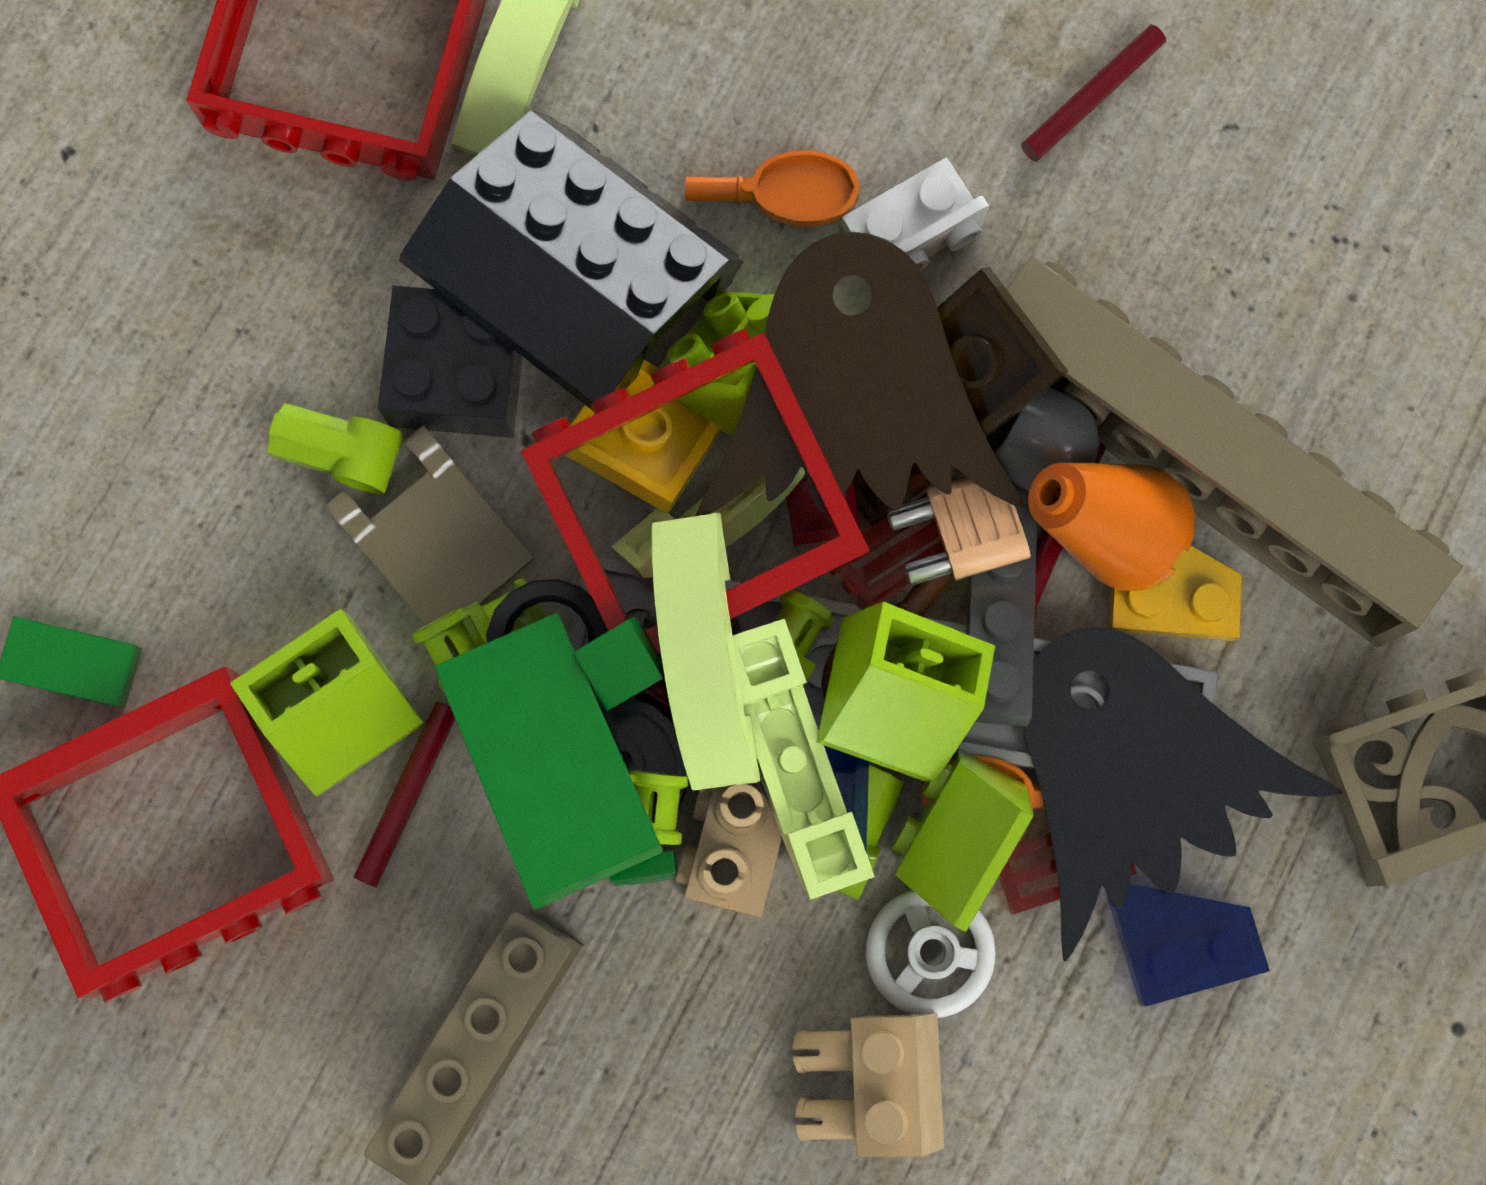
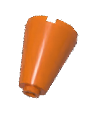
M1055 463L1044 468L1036 476L1029 490L1028 506L1034 520L1094 578L1109 587L1122 591L1147 590L1167 580L1176 570L1172 568V565L1178 559L1182 549L1188 551L1194 539L1195 511L1188 491L1170 474L1155 466L1143 464Z

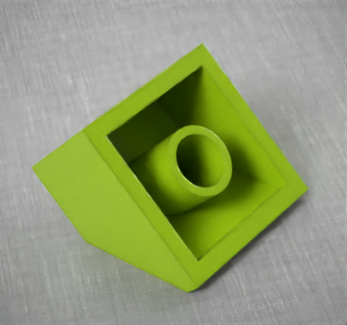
M958 748L952 761L946 765L938 779L931 780L929 783L926 782L922 794L930 798L918 820L910 815L906 817L891 844L890 850L898 854L895 862V876L953 926L967 932L1034 815L1027 785Z

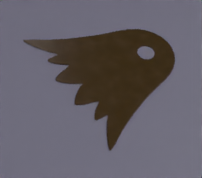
M861 232L832 234L812 243L801 252L786 269L776 289L764 334L842 494L845 493L854 479L857 469H859L864 480L878 498L891 509L898 510L906 495L912 465L916 463L928 481L946 495L951 494V466H953L965 477L992 495L1014 506L1025 508L1020 495L1000 465L975 416L952 358L936 302L917 264L905 251L889 240L870 233ZM850 275L865 279L872 290V300L869 307L857 315H848L841 312L833 301L835 285L840 279ZM757 366L728 450L695 516L711 514L723 507L752 485L763 473L766 474L767 500L773 501L790 485L800 467H803L816 507L821 513L827 512Z

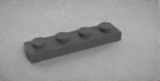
M1013 483L1025 505V508L1017 506L1015 508L1027 539L1031 558L968 577L966 634L995 645L985 706L975 722L1028 727L1032 719L1037 522L1029 510V491Z

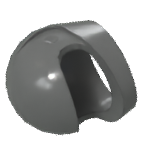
M1051 386L1018 412V416L1017 414L987 438L994 454L1011 482L1028 491L1036 476L1047 466L1055 463H1094L1099 448L1098 426L1089 409L1082 403ZM1017 416V418H1016V420H1015V422H1014V424H1013L1011 430L1009 431V429H1010V427H1011V425H1012V423H1013L1015 417Z

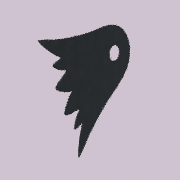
M1097 627L1073 630L1057 637L1045 646L1033 661L1032 719L1028 727H1023L1039 781L1055 855L1064 962L1071 956L1083 936L1096 905L1101 886H1104L1117 909L1123 907L1129 890L1131 863L1135 864L1161 890L1172 894L1176 890L1180 877L1182 860L1180 838L1200 849L1219 856H1235L1236 842L1225 806L1228 805L1249 816L1269 819L1273 814L1260 795V790L1275 794L1307 797L1343 794V791L1298 766L1254 737L1210 702L1161 655L1131 635L1113 629ZM1085 671H1094L1105 678L1109 686V695L1102 706L1096 709H1085L1076 704L1071 695V684L1078 674Z

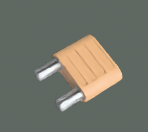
M967 477L951 481L950 495L944 494L934 486L926 489L927 497L903 504L898 510L891 508L887 510L889 525L893 530L934 518L945 550L943 553L905 565V574L911 585L951 573L956 581L1031 558L1027 539L1015 506L992 495Z

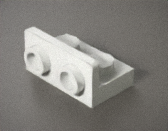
M946 157L842 216L841 226L845 232L870 233L889 240L905 251L917 264L920 271H922L930 262L928 257L948 246L951 251H957L974 241L982 233L981 226H983L989 205L983 196L973 199Z

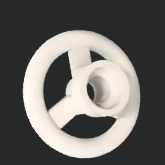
M911 889L897 895L885 904L871 924L866 941V961L869 974L880 994L890 1004L904 1013H937L938 1018L954 1015L974 1003L986 989L991 979L996 956L991 928L979 910L969 926L976 949L960 947L958 939L951 931L941 926L931 925L925 906L930 905ZM905 914L913 933L906 951L909 963L894 980L886 963L885 947L891 928ZM930 939L938 941L943 948L942 959L935 965L926 964L920 955L921 946ZM957 967L973 970L965 984L950 995L929 999L911 994L923 978L942 979L952 974Z

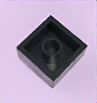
M393 285L378 410L389 426L393 428L418 430L424 425L428 431L514 438L523 357L437 290Z

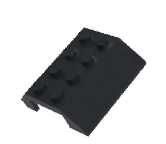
M532 110L450 177L400 253L399 259L400 263L591 410L590 404L616 390L627 388L638 377L648 348L700 297L709 302L715 296L723 293L732 284L737 271L744 263L738 258L739 255L706 230L698 228L695 222L660 195L647 189L648 186L611 158L600 154L599 149L571 128L560 124L551 116Z

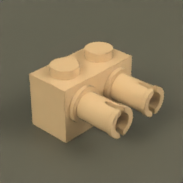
M762 781L699 790L693 819L704 822L698 847L685 845L676 882L688 885L685 899L761 919L782 840V835Z
M937 1013L869 1015L851 1018L850 1031L798 1030L796 1032L793 1050L818 1049L820 1051V1054L793 1056L794 1065L798 1073L851 1071L854 1081V1099H811L809 1097H801L799 1099L795 1118H822L823 1120L807 1121V1124H796V1131L801 1141L854 1140L857 1148V1157H925L944 1149Z

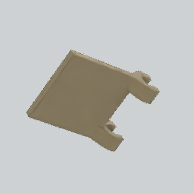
M423 425L407 438L404 443L426 469L425 475L371 518L364 514L345 490L327 503L325 508L426 625L459 607L464 608L475 601L481 604L534 560V557Z

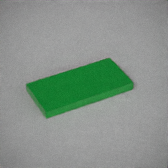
M558 612L434 666L529 902L534 910L663 853L660 842L588 679L573 654L575 650Z

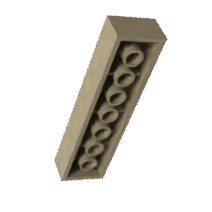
M1033 255L1029 258L1006 289L1068 370L1051 387L1077 400L1089 409L1098 426L1099 441L1106 446L1108 452L1125 464L1151 465L1170 474L1188 491L1196 516L1376 647H1380L1420 628L1463 567L1462 564L1448 555L1450 549L1441 539L1424 530L1415 531L1394 516L1396 511L1387 500L1370 491L1360 492L1340 477L1342 475L1341 470L1334 462L1316 452L1306 453L1287 439L1288 433L1281 424L1267 415L1260 413L1253 415L1234 401L1235 396L1228 386L1212 376L1203 375L1201 377L1181 363L1182 358L1178 351L1164 340L1156 337L1146 338L1128 325V317L1116 305L1103 299H1099L1096 302L1076 287V280L1066 269L1053 262H1046L1044 264Z

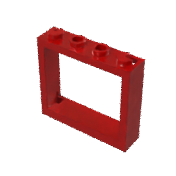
M258 0L216 1L186 99L206 131L227 139H237L239 134L260 138L265 145L286 153H296L298 148L319 152L324 159L340 166L355 167L357 162L378 166L385 174L400 180L413 181L416 179V176L436 179L486 0H458L417 143L229 99Z
M746 329L734 332L710 346L714 354L713 357L693 367H690L686 358L675 361L650 375L654 386L633 396H630L626 387L616 390L590 404L594 415L572 426L567 417H563L531 433L535 444L521 450L608 631L627 621L628 618L551 461L755 362L839 536L726 590L730 619L870 552L764 332L750 338ZM656 624L643 631L656 653L660 654L658 626Z
M225 666L0 774V821L77 998L98 997L101 995L106 1004L122 995L131 994L142 987L139 976L161 965L165 974L179 970L203 957L199 949L200 946L220 936L223 937L225 944L240 940L263 927L259 917L281 906L286 914L307 907V904L322 897L318 888L334 881L273 745L264 736L230 684L241 675ZM223 710L295 870L99 966L29 804Z

